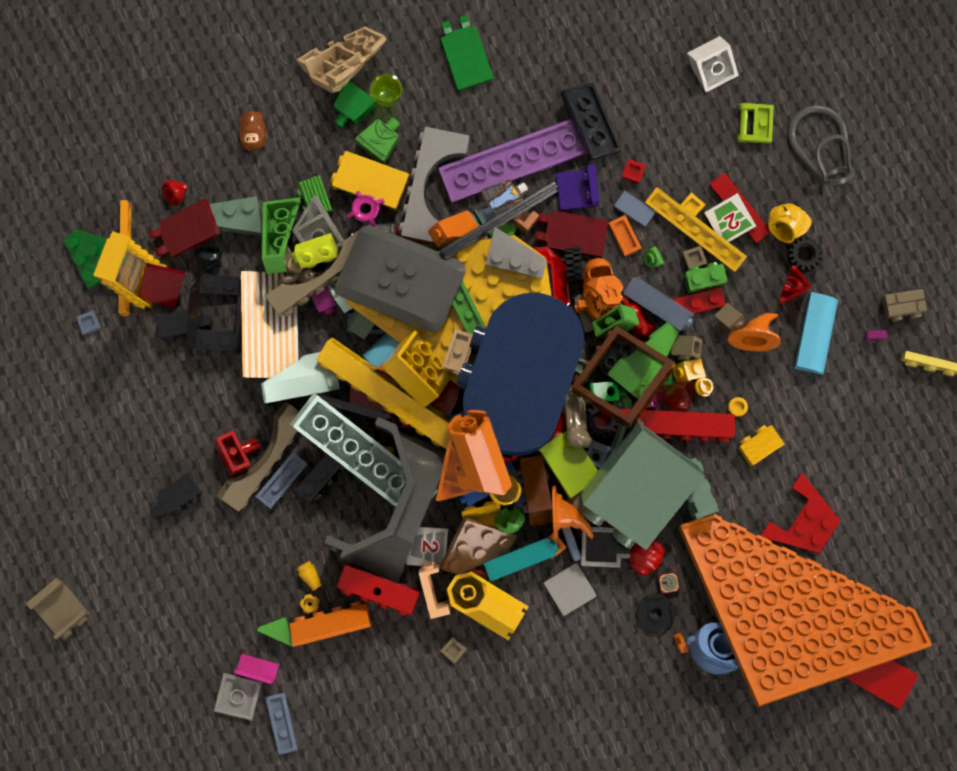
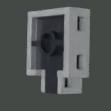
M591 527L594 535L592 539L582 531L580 566L620 568L621 558H630V549L622 545L612 535L616 528Z

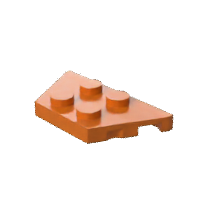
M449 436L436 501L473 493L472 491L460 488L456 474L457 470H461V465H458L459 458L451 436Z

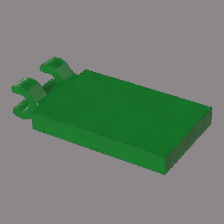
M467 15L459 17L462 28L452 31L449 21L442 22L445 36L440 38L458 91L494 80L476 26L470 28Z

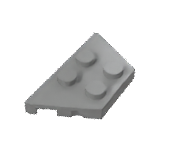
M315 195L292 231L300 243L331 233L338 249L337 257L333 260L336 261L342 250L344 239L317 195Z

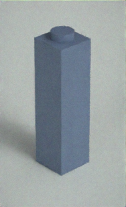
M638 277L632 278L623 293L680 331L685 330V328L688 329L694 321L692 319L694 313Z

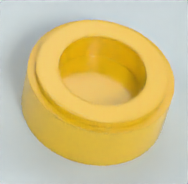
M740 397L732 399L728 404L729 413L735 414V417L743 416L748 410L747 402Z

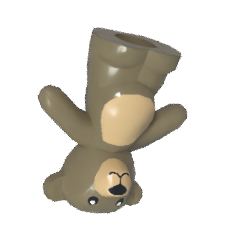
M287 246L286 273L290 276L282 277L279 283L290 284L300 281L302 284L319 277L324 271L317 272L307 267L301 269L299 263H295L293 252Z

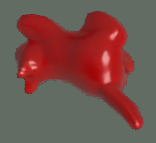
M622 298L620 304L634 308L639 324L630 330L635 338L644 341V338H649L652 332L656 330L655 325L643 315L642 308L636 302L630 301L628 303L626 299Z

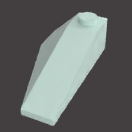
M320 352L304 355L297 362L287 366L282 372L261 383L264 403L340 389L338 378L332 370H326L319 365L320 362L316 358Z

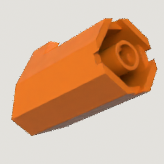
M470 410L466 412L467 416L462 417L461 414L455 416L447 427L459 458L458 465H461V470H457L456 474L460 488L472 492L505 495L512 486L486 412Z

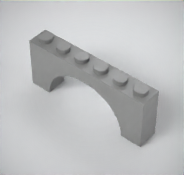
M425 127L424 132L420 133L419 143H421V148L416 151L415 155L417 166L412 169L411 179L414 180L412 186H409L407 191V197L410 198L408 204L404 205L403 215H405V220L400 223L399 233H401L402 238L436 246L428 230L438 221L426 207L424 200L425 185L430 174L441 163L453 158H466L470 141L469 135Z

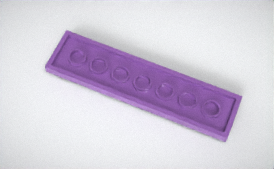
M570 119L444 165L438 169L451 204L486 192L485 189L489 191L501 183L504 184L506 181H516L584 156L586 153Z

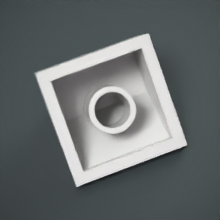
M720 36L687 53L691 67L705 92L739 76L731 47Z

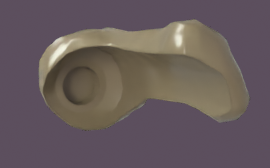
M571 384L561 411L566 416L567 441L573 447L589 448L592 438L587 431L586 401L572 393Z

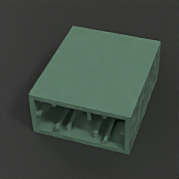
M637 421L580 493L583 505H585L581 513L597 526H600L605 520L615 527L616 530L612 535L625 547L631 549L637 543L646 550L705 476L696 463Z

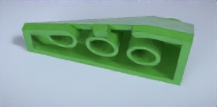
M667 322L651 334L649 341L645 344L667 357L679 331ZM635 349L628 357L626 355L623 356L609 371L608 375L639 399L662 368V365Z

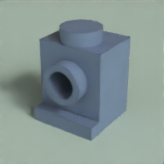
M592 440L587 454L595 467L600 469L606 460L610 447ZM594 454L600 456L598 461L593 460L592 456Z

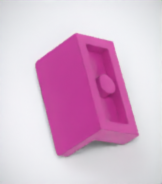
M241 654L238 667L234 673L273 684L280 664Z

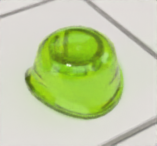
M382 74L371 83L369 92L379 105L390 107L402 96L403 89L400 80L396 76Z

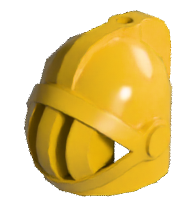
M781 204L774 207L770 211L768 219L770 232L784 243H792L795 239L804 235L812 224L809 215L794 204Z

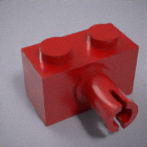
M233 430L215 439L214 446L230 478L248 471L250 462L246 455L261 449L260 443H257V438L240 444Z

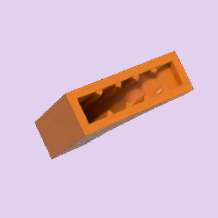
M469 210L438 221L428 230V233L436 246L440 247L449 245L479 226Z

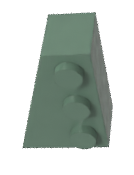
M257 196L210 204L219 231L262 237L263 221L260 202Z
M696 458L690 459L704 472L701 461H697ZM705 477L685 501L692 521L719 511L716 500L711 494L710 484Z

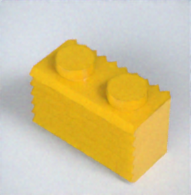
M764 425L755 431L757 433L756 436L753 438L747 436L740 441L741 446L738 449L750 467L784 445V442L772 425L768 428Z

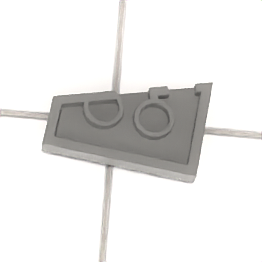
M495 227L486 266L542 279L547 259Z

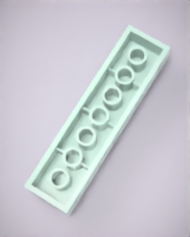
M313 394L290 425L396 507L406 485V477L401 461L318 395ZM437 489L435 490V492H434L432 498H433L434 495L437 493V491H438Z

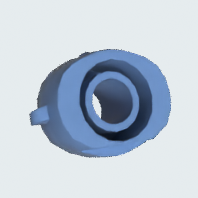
M720 623L705 624L694 636L688 637L686 644L690 646L691 656L704 671L712 674H727L740 668ZM714 646L718 648L720 653L715 650Z

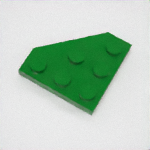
M75 230L66 236L63 241L86 287L91 289L101 282L93 274L107 238L89 234L83 230ZM125 254L121 267H123L125 263L127 254Z

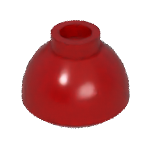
M174 180L163 182L162 193L169 204L177 206L183 201L187 192V186L184 182L179 183Z

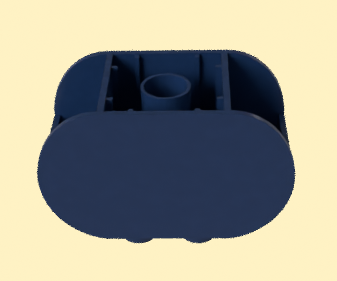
M524 293L503 302L491 315L487 328L480 325L475 327L469 347L471 348L470 352L476 353L477 357L474 366L463 363L456 385L458 389L465 391L463 396L465 416H467L466 412L470 410L486 412L500 452L503 455L522 456L538 451L549 442L554 434L584 344L583 327L579 318L569 306L550 295Z

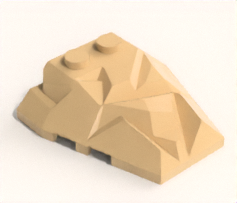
M363 27L345 35L344 42L334 44V41L328 43V49L320 52L315 48L298 58L297 62L304 72L309 74L314 84L331 93L338 92L362 69L365 62L382 47L386 37L372 29Z

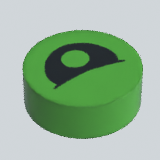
M626 395L625 398H620L619 401L613 403V406L617 409H631L632 401Z

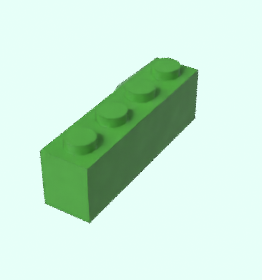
M300 197L263 202L262 261L267 274L286 272L287 242L301 202Z

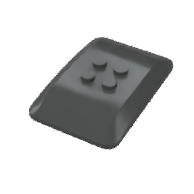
M367 225L363 226L357 234L336 282L335 291L342 298L426 332L437 333L444 325L465 276L466 268L459 260L451 257L445 260L435 250Z

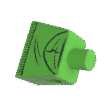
M393 117L386 124L378 119L355 138L356 144L385 165L399 141V135L394 131L399 127L400 123Z

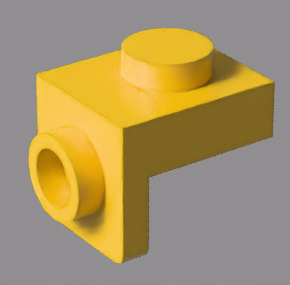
M701 359L676 364L673 371L677 384L706 377Z

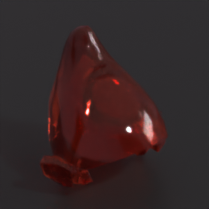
M693 381L673 382L659 391L656 398L658 401H662L678 411L687 412L690 409L692 392L695 393L693 387L695 384Z

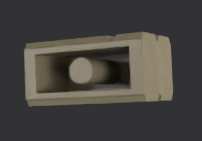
M923 289L886 294L882 297L885 319H891L892 322L901 321L906 316H910V319L920 318L927 311Z

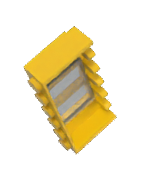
M112 231L110 238H107L93 276L101 280V284L113 290L114 293L121 295L120 297L127 299L134 306L141 309L145 307L152 308V302L143 301L137 297L146 263L167 267V265L161 264L159 260L154 259V256L147 254L148 251L141 249V246L135 244L131 237Z

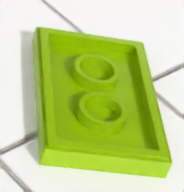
M566 430L538 451L543 455V459L568 498H572L586 487L598 470L583 447L577 448L568 444V430Z

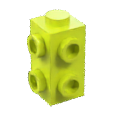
M329 233L296 244L293 258L296 264L299 263L301 269L306 267L313 268L318 263L333 261L337 257L338 249L332 234Z

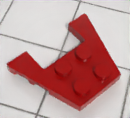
M801 473L791 489L807 498V502L787 532L769 522L760 536L779 543L820 553L840 520L808 479Z

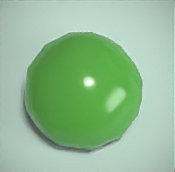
M516 506L513 507L514 510L502 509L494 518V524L505 534L518 531L524 524L525 514Z

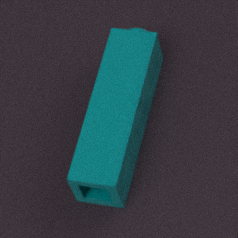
M548 537L483 564L490 581H494L557 556L556 551H559L555 539L552 540L551 537Z

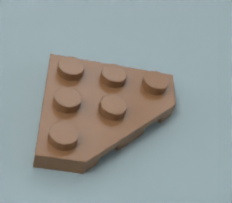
M464 516L440 567L442 570L458 575L509 553L517 535L515 533L505 534L496 526Z

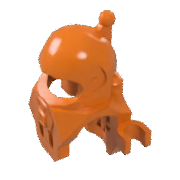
M595 258L585 265L583 270V300H578V305H574L576 313L587 311V314L595 321L620 305L622 298L626 299L629 303L628 296H621L623 285L613 275L612 267L607 260Z

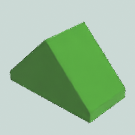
M287 617L258 628L257 631L293 647Z

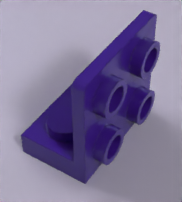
M595 164L587 165L586 170L556 174L561 210L597 207L599 205Z

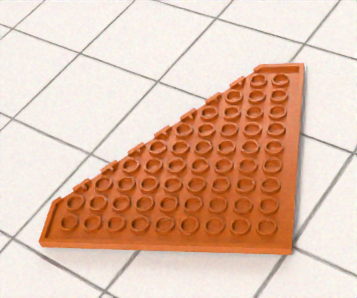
M713 514L679 526L681 535L757 707L932 646L915 609L909 606L905 607L884 594L875 593L871 588L859 582L853 583L846 579V576L833 570L829 571L821 567V564L808 558L804 559L796 555V552L783 546L781 548L771 543L772 541L760 535L756 536L735 523L731 524L722 520V517Z

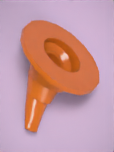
M764 313L748 322L744 328L731 332L728 335L727 341L733 347L747 351H768L780 346L781 338L770 331L769 324L770 321L778 317V314Z
M553 486L554 539L558 540V530L560 528L569 529L570 526L576 529L580 528L592 539L594 535L590 523L574 505L562 499V495L557 493L556 486Z

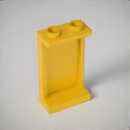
M345 151L344 155H340L337 166H339L338 171L333 173L330 181L333 189L336 191L339 189L356 196V192L360 191L362 195H371L376 200L383 198L385 203L381 205L397 213L410 179L409 174Z

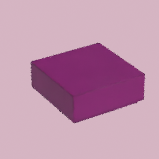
M885 330L868 331L864 334V342L879 341L887 338V331Z

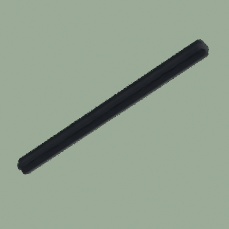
M551 182L439 251L440 256L447 260L493 232L495 227L498 229L558 192V184Z

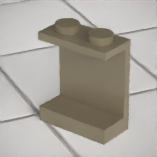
M55 578L26 603L31 610H35L54 632L55 635L53 637L55 639H66L72 634L71 629L76 625L79 627L87 621L86 616L90 614L61 578Z

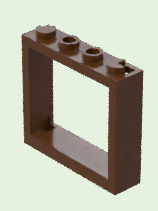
M616 326L613 331L610 330L606 334L605 342L602 346H597L591 361L587 360L585 362L582 373L579 376L576 375L572 380V393L631 430L675 370V362ZM617 338L662 365V368L628 414L623 413L583 387V384Z

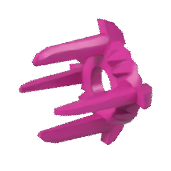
M357 191V198L352 204V212L347 215V218L353 217L354 220L370 222L371 226L375 227L374 219L381 209V204L385 203L383 198L376 200L371 195H362L360 191ZM369 204L371 211L363 214L360 211L362 205Z

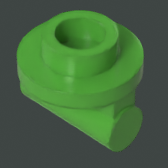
M656 246L644 252L643 259L648 267L654 268L664 264Z

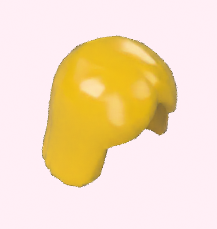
M509 475L512 483L510 489L505 495L490 494L491 499L500 505H509L516 502L521 495V487L516 478Z

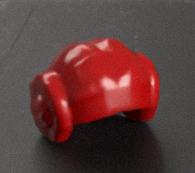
M653 540L646 550L635 543L630 549L629 566L635 572L647 576L649 573L654 572L662 563L665 548L657 540Z

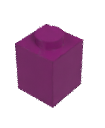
M327 285L323 292L311 296L320 316L323 314L328 316L334 313V309L337 308Z

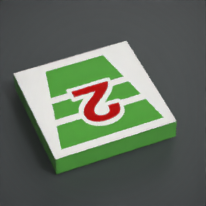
M738 193L704 212L715 232L728 242L757 227Z

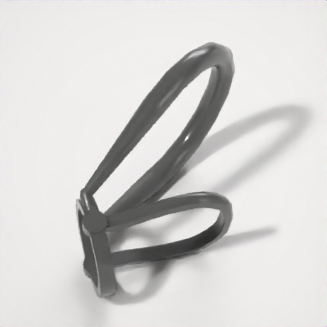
M820 105L805 107L797 112L789 123L787 133L790 146L796 155L822 179L824 185H839L850 181L854 177L855 171L851 166V153L846 124L841 116L831 108ZM811 113L828 115L836 122L840 134L822 139L816 147L815 156L823 175L820 174L801 149L795 136L796 126L801 118ZM840 138L845 166L836 167L826 172L820 159V149L829 140ZM849 172V174L843 178L834 180L828 179L829 176L835 173Z

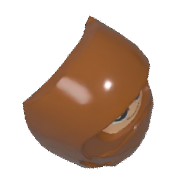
M258 111L244 112L241 116L239 128L240 143L245 150L257 151L266 144L265 119Z

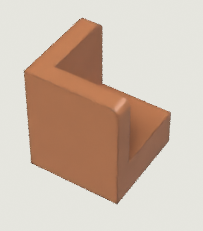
M525 211L509 222H514L515 227L527 235L537 222L539 215L534 211L531 214Z

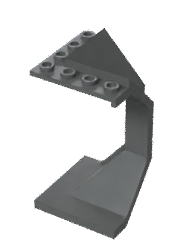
M378 417L375 426L379 433L394 438L406 477V485L388 527L384 531L356 544H347L328 535L324 543L328 544V549L341 554V559L398 582L404 572V566L416 534L439 484L446 450L400 432L396 424Z

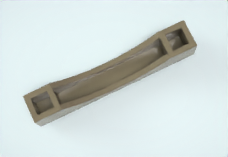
M359 231L344 240L338 258L322 275L302 284L280 285L265 295L280 317L283 315L287 317L294 312L293 308L299 304L300 306L306 304L310 300V296L323 292L326 289L325 286L330 282L332 284L337 282Z
M285 401L273 416L272 437L261 459L245 473L227 479L216 496L237 511L247 506L249 497L259 489L262 479L270 474L271 467L275 461L277 462L281 459L286 446L293 442L297 430L290 423L299 413L296 408Z

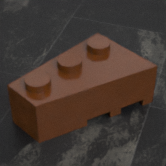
M543 455L519 459L520 466H516L518 478L522 477L523 484H520L521 496L525 495L526 502H523L524 513H528L530 527L553 524L552 504Z

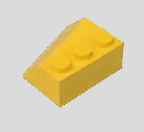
M415 328L395 348L382 367L424 408L439 397L452 375L450 372L444 371L441 358L434 355L430 349L431 343L429 340L425 341L420 333L422 330Z

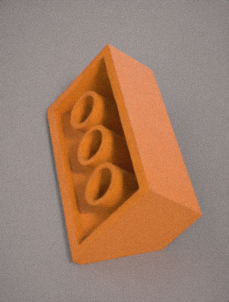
M362 601L351 603V608L343 609V606L332 608V613L324 614V611L313 613V618L305 619V616L294 618V623H290L293 647L372 627L367 604L362 605Z

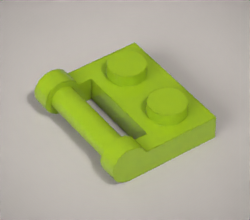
M739 104V111H741L740 133L737 135V141L771 144L774 105ZM748 111H754L752 135L747 134Z

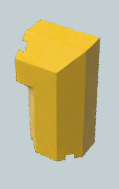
M473 572L455 575L447 588L452 607L508 641L510 639L508 633H514L525 614L522 610L528 609L527 605Z

